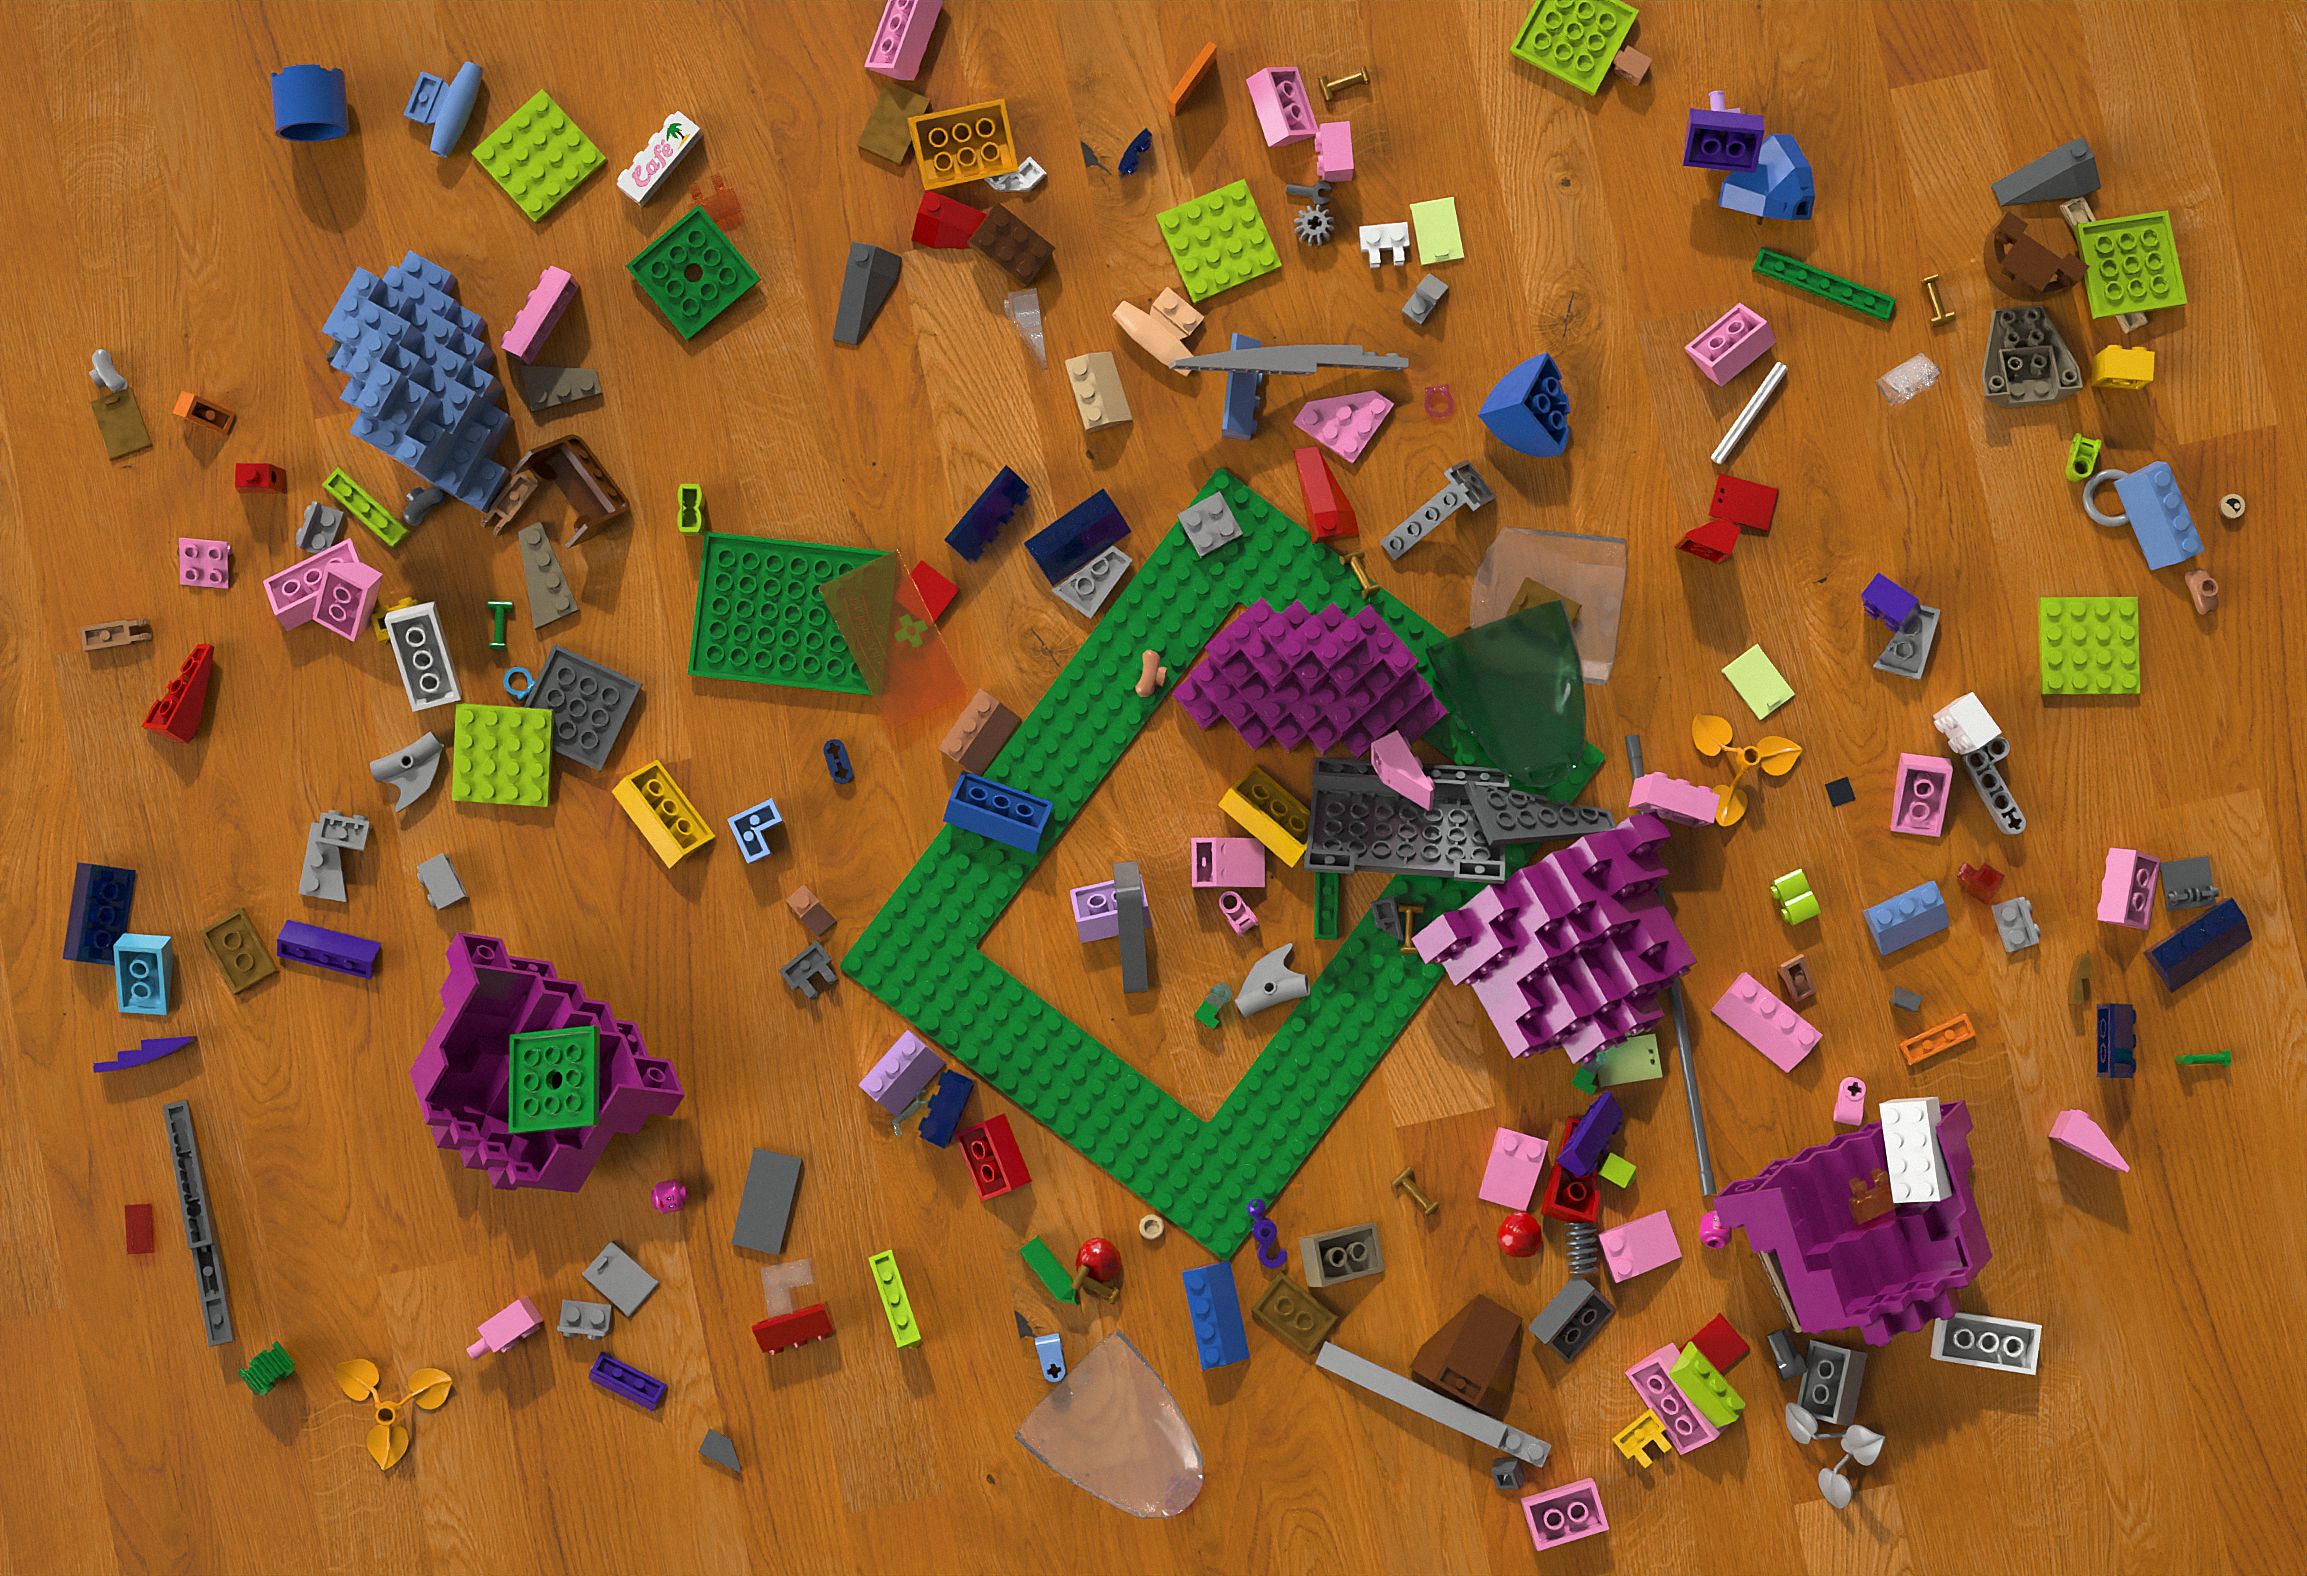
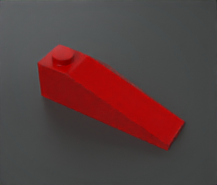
M1568 1116L1545 1190L1540 1214L1560 1221L1594 1223L1600 1202V1192L1597 1188L1596 1179L1598 1176L1597 1168H1594L1590 1174L1586 1172L1579 1178L1556 1161L1581 1119Z

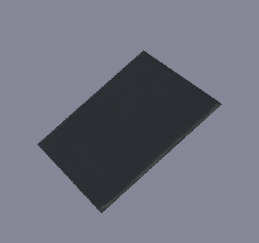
M1848 777L1825 784L1833 807L1856 799Z

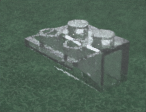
M1919 353L1880 377L1876 384L1890 406L1897 402L1901 406L1917 394V390L1922 393L1938 382L1936 377L1942 371L1923 353Z

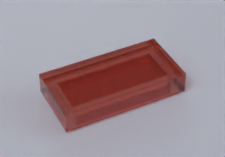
M152 1203L125 1205L127 1255L154 1253Z

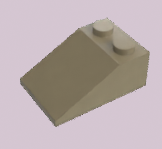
M1376 1222L1320 1232L1299 1238L1308 1286L1324 1287L1385 1271Z

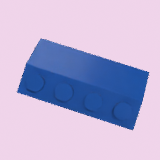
M962 770L948 800L943 821L1035 854L1054 803Z
M1230 1260L1182 1270L1202 1370L1250 1358Z

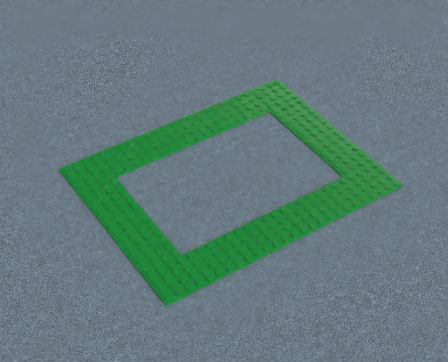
M1217 468L1187 509L1220 491L1243 535L1200 558L1178 519L982 776L983 778L1054 803L1035 854L946 823L841 961L840 968L1223 1260H1229L1251 1231L1252 1225L1255 1222V1217L1250 1216L1247 1212L1249 1201L1258 1198L1264 1201L1266 1209L1269 1207L1444 974L1446 969L1443 964H1437L1436 962L1425 964L1419 952L1418 954H1402L1401 947H1405V940L1400 941L1375 925L1372 908H1370L1310 987V996H1305L1301 999L1209 1122H1204L977 949V943L1238 602L1250 608L1263 597L1276 613L1279 612L1281 614L1298 599L1312 616L1319 615L1334 602L1347 618H1354L1366 606L1370 605L1419 660L1418 674L1433 689L1432 694L1448 711V714L1421 738L1458 766L1510 769L1509 792L1511 790L1547 797L1548 801L1557 803L1559 800L1568 801L1570 805L1603 762L1605 754L1381 586L1377 595L1363 599L1361 594L1364 588L1350 563L1342 565L1339 560L1340 555L1324 543L1312 544L1311 535L1308 531L1225 469ZM1370 579V581H1371V583L1373 584V586H1374V585H1377L1376 582H1374L1372 579ZM1147 650H1153L1160 656V666L1167 668L1166 679L1163 687L1156 685L1152 695L1142 697L1138 695L1135 688L1143 673L1142 655ZM1542 842L1506 845L1504 881L1525 866ZM1396 874L1377 900L1394 896L1397 909L1399 903L1423 904V914H1415L1416 936L1440 915L1459 910L1487 886L1495 883L1454 881V878ZM1398 913L1405 938L1406 913Z

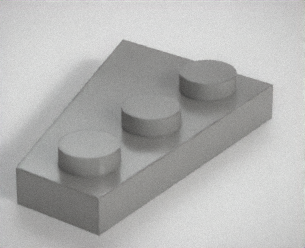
M1112 546L1079 572L1069 577L1068 580L1051 590V592L1089 619H1092L1133 559Z
M1920 605L1922 612L1905 634L1899 631L1895 634L1872 668L1920 681L1941 610Z
M312 822L298 894L348 902L344 883L345 875L341 862V847L317 843L315 839L319 823Z

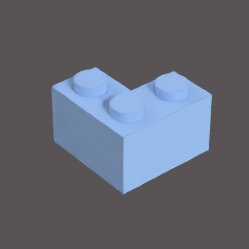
M769 799L727 819L748 864L752 865L773 855L763 833L785 823L775 800Z

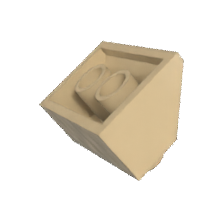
M1111 351L1088 353L1065 360V367L1086 434L1132 421Z

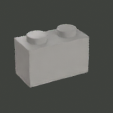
M442 853L417 866L419 870L417 877L422 886H427L430 892L428 899L434 908L437 907L438 910L444 911L469 898L448 854Z

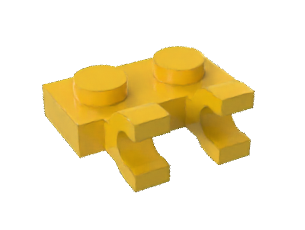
M1651 1408L1612 1438L1627 1459L1634 1455L1644 1468L1653 1463L1642 1450L1651 1440H1654L1664 1453L1672 1447L1661 1434L1666 1427Z

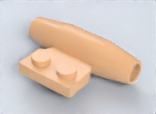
M1166 287L1152 304L1150 315L1126 301H1123L1112 314L1132 339L1168 367L1170 363L1176 360L1194 357L1180 340L1189 337L1202 322L1204 316L1170 288ZM1174 369L1175 371L1179 372L1180 374L1186 377L1192 371Z

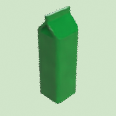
M1037 1235L1022 1247L1019 1252L1057 1301L1071 1302L1077 1306L1079 1304L1076 1300L1077 1290L1070 1287L1074 1280L1041 1236Z

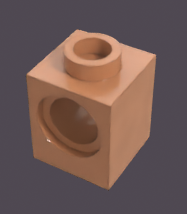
M1627 46L1624 52L1619 50L1613 61L1616 65L1613 73L1638 86L1653 59Z

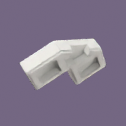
M1029 156L1018 167L1019 171L983 179L995 191L1030 192L1047 173Z

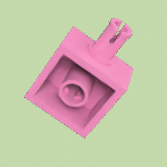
M528 1296L521 1298L477 1329L483 1338L468 1347L467 1352L474 1361H477L478 1358L490 1350L494 1353L501 1350L504 1353L520 1343L519 1337L522 1336L524 1339L540 1329L538 1324L544 1320Z

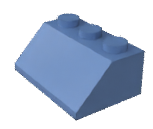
M1935 881L1926 882L1862 911L1882 956L1950 926L1945 902Z

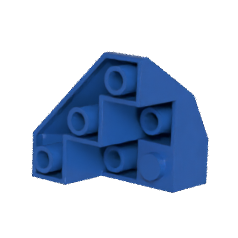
M1770 134L1762 142L1756 173L1733 171L1722 182L1718 205L1763 217L1811 220L1815 200L1812 169L1793 135Z

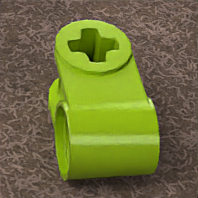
M2076 433L2070 447V455L2065 468L2066 477L2070 481L2081 482L2092 473L2101 447V440L2096 439L2094 441L2082 437L2080 433ZM2075 464L2083 468V474L2075 471Z

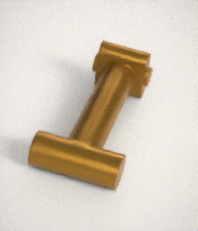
M1366 66L1361 67V72L1332 82L1328 81L1327 76L1318 78L1325 102L1334 99L1333 91L1363 81L1365 85L1371 83Z
M1937 274L1921 280V285L1927 286L1936 317L1929 319L1932 328L1956 320L1953 311L1945 313L1936 285V281L1939 280Z
M1360 549L1340 555L1339 560L1342 565L1351 564L1364 588L1361 595L1365 599L1377 595L1380 591V586L1378 584L1373 586L1360 562V559H1363L1365 554Z
M1399 903L1398 913H1406L1405 947H1401V953L1418 954L1412 938L1415 936V914H1423V904Z
M1407 1166L1390 1183L1396 1189L1403 1185L1425 1208L1423 1213L1429 1216L1439 1204L1437 1201L1432 1203L1410 1179L1415 1172Z
M1081 1265L1070 1287L1079 1291L1082 1285L1104 1296V1300L1107 1303L1115 1304L1121 1291L1112 1286L1108 1288L1088 1277L1090 1269Z

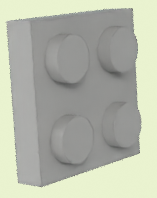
M1220 491L1177 514L1200 558L1243 535Z

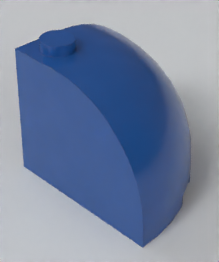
M1549 353L1532 357L1510 371L1493 388L1478 414L1491 432L1503 443L1521 453L1536 457H1552L1563 454L1570 428L1566 427L1567 414L1570 413L1568 393H1563L1560 380L1563 379Z

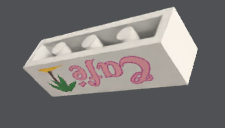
M679 111L675 115L671 114L665 120V127L660 133L656 132L650 138L649 146L645 151H640L633 159L634 164L630 169H625L618 177L619 182L617 186L642 208L703 136L701 129Z

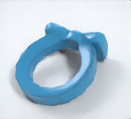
M523 667L511 668L507 671L503 680L506 690L512 695L518 696L520 701H523L531 693L536 682L533 681L531 673ZM522 672L526 675L528 688L525 691L514 690L510 687L509 679L512 674Z

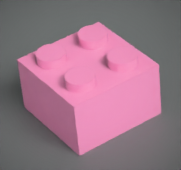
M1350 122L1320 124L1319 132H1315L1316 138L1314 139L1315 152H1320L1317 162L1318 176H1322V180L1326 183L1351 181L1354 164Z

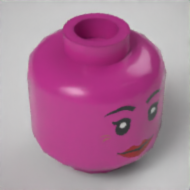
M677 1179L657 1183L655 1189L651 1191L653 1207L663 1214L681 1211L685 1207V1201L689 1200L687 1186H683Z
M1716 1210L1710 1211L1701 1218L1700 1239L1707 1247L1721 1249L1731 1241L1732 1226L1721 1227Z

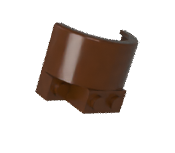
M2009 211L1992 226L1984 244L1983 257L1985 268L1995 286L2014 299L2038 302L2053 298L2064 291L2069 285L2074 287L2090 267L2070 252L2061 259L2023 232L2028 224ZM2004 244H2013L2008 253L2005 254ZM2056 274L2057 280L2049 282L2053 275Z

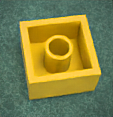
M2109 345L2093 357L2091 386L2140 390L2153 381L2155 352L2147 351L2145 347H2133L2132 350H2125L2120 345Z

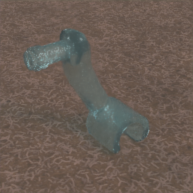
M927 1090L918 1091L916 1093V1101L891 1121V1125H894L896 1136L901 1135L898 1123L909 1118L922 1104L930 1102V1100L924 1102L920 1100V1095L928 1092Z

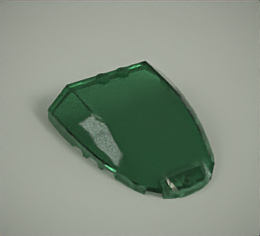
M1564 598L1545 602L1459 633L1425 649L1446 696L1451 699L1457 709L1458 716L1464 720L1470 729L1471 735L1478 740L1487 756L1508 778H1513L1529 787H1547L1563 781L1576 769L1586 744V701L1578 645Z

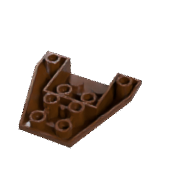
M1478 1294L1421 1346L1410 1368L1475 1407L1496 1417L1509 1393L1522 1318L1485 1296Z

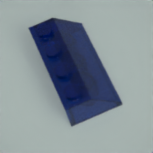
M1005 465L944 539L947 547L969 565L972 561L977 562L985 552L983 550L988 542L992 544L999 536L1000 532L998 530L1003 524L1008 525L1015 516L1014 510L1018 505L1022 507L1031 497L1028 494L1031 491L1030 487L1010 467Z
M1103 488L1024 543V547L1053 587L1128 535L1131 530Z
M77 863L62 959L115 966L113 945L127 932L136 870Z
M2224 898L2143 953L2170 993H2173L2251 941L2252 935L2247 919L2234 899Z

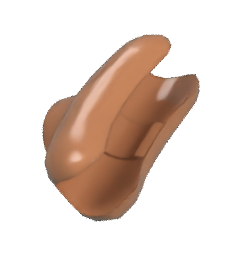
M2202 568L2188 571L2185 574V581L2198 613L2205 615L2210 610L2212 612L2216 611L2219 605L2217 597L2218 583L2210 578L2207 571Z
M1147 650L1142 655L1143 673L1140 681L1135 686L1138 695L1142 697L1152 695L1156 685L1163 687L1166 679L1167 668L1160 666V656L1153 650Z

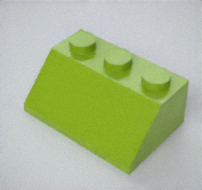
M1692 1341L1688 1342L1668 1373L1669 1377L1716 1429L1736 1421L1746 1403Z

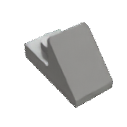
M1429 273L1417 286L1416 291L1403 307L1401 313L1421 326L1449 287Z

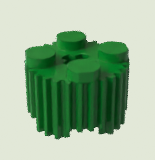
M278 1341L272 1344L274 1349L269 1353L265 1349L249 1362L251 1367L245 1371L241 1368L237 1372L255 1396L260 1393L263 1397L274 1388L273 1382L278 1378L283 1381L295 1372L293 1366L296 1363Z

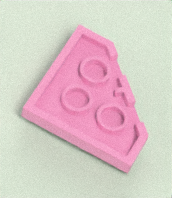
M1375 390L1306 403L1293 424L1353 464L1388 415L1394 403Z

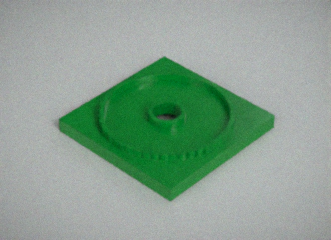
M700 204L626 265V268L687 341L692 339L762 280ZM691 265H699L703 269V276L698 282H690L686 277V271Z
M585 1026L510 1035L508 1133L521 1134L599 1126L600 1027ZM560 1072L562 1074V1084L555 1090L552 1086V1078L556 1073Z

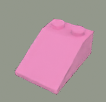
M1901 753L1896 778L1891 831L1940 837L1953 772L1950 759Z
M2078 1109L2060 1112L2048 1136L2049 1138L2114 1171H2129L2130 1167L2099 1126L2089 1120V1114Z
M1498 1127L1478 1198L1526 1212L1543 1163L1548 1141Z
M1666 1210L1596 1234L1612 1281L1616 1283L1682 1257Z

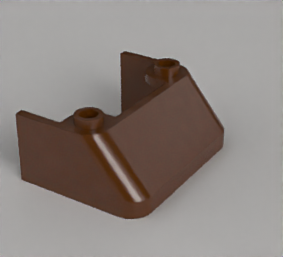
M574 434L529 450L511 471V474L514 476L530 470L539 481L549 482L554 480L581 516L574 522L576 534L565 545L567 549L594 538L621 518L630 508V503L585 441Z

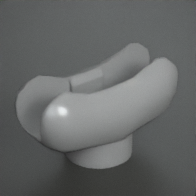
M103 349L95 351L92 355L95 369L89 372L95 384L99 388L107 385L111 391L116 393L127 389L128 382L115 370L111 355Z

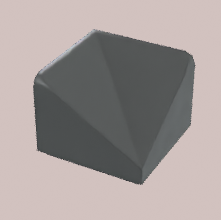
M1895 987L1889 1002L1891 1005L1908 1012H1916L1923 995H1917L1900 987Z
M1519 1458L1495 1460L1491 1472L1497 1489H1521L1525 1475Z

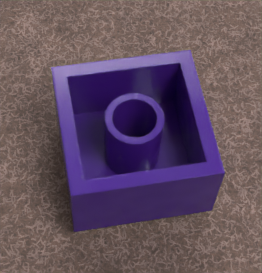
M1879 572L1861 594L1863 607L1866 609L1865 613L1875 620L1879 617L1885 621L1884 625L1894 633L1899 631L1905 634L1922 612L1918 598Z

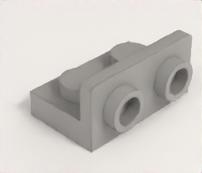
M313 501L311 506L309 505L306 508L304 519L306 520L303 528H299L296 534V546L316 555L333 547L346 514Z
M329 810L328 814L321 812L315 839L317 843L365 851L369 831L372 830L373 826L371 822L367 821V817L353 815V818L343 817L344 813Z
M2024 896L1991 906L2006 953L2040 943L2039 937H2041L2039 927L2036 923L2033 924L2030 915L2033 914L2032 906L2028 900H2025Z
M564 1299L562 1300L560 1325L557 1326V1331H562L563 1336L578 1337V1333L587 1334L588 1339L602 1340V1336H607L610 1332L613 1305Z

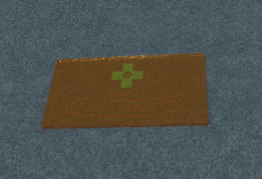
M898 549L892 550L890 553L818 587L889 730H895L896 727L969 692Z

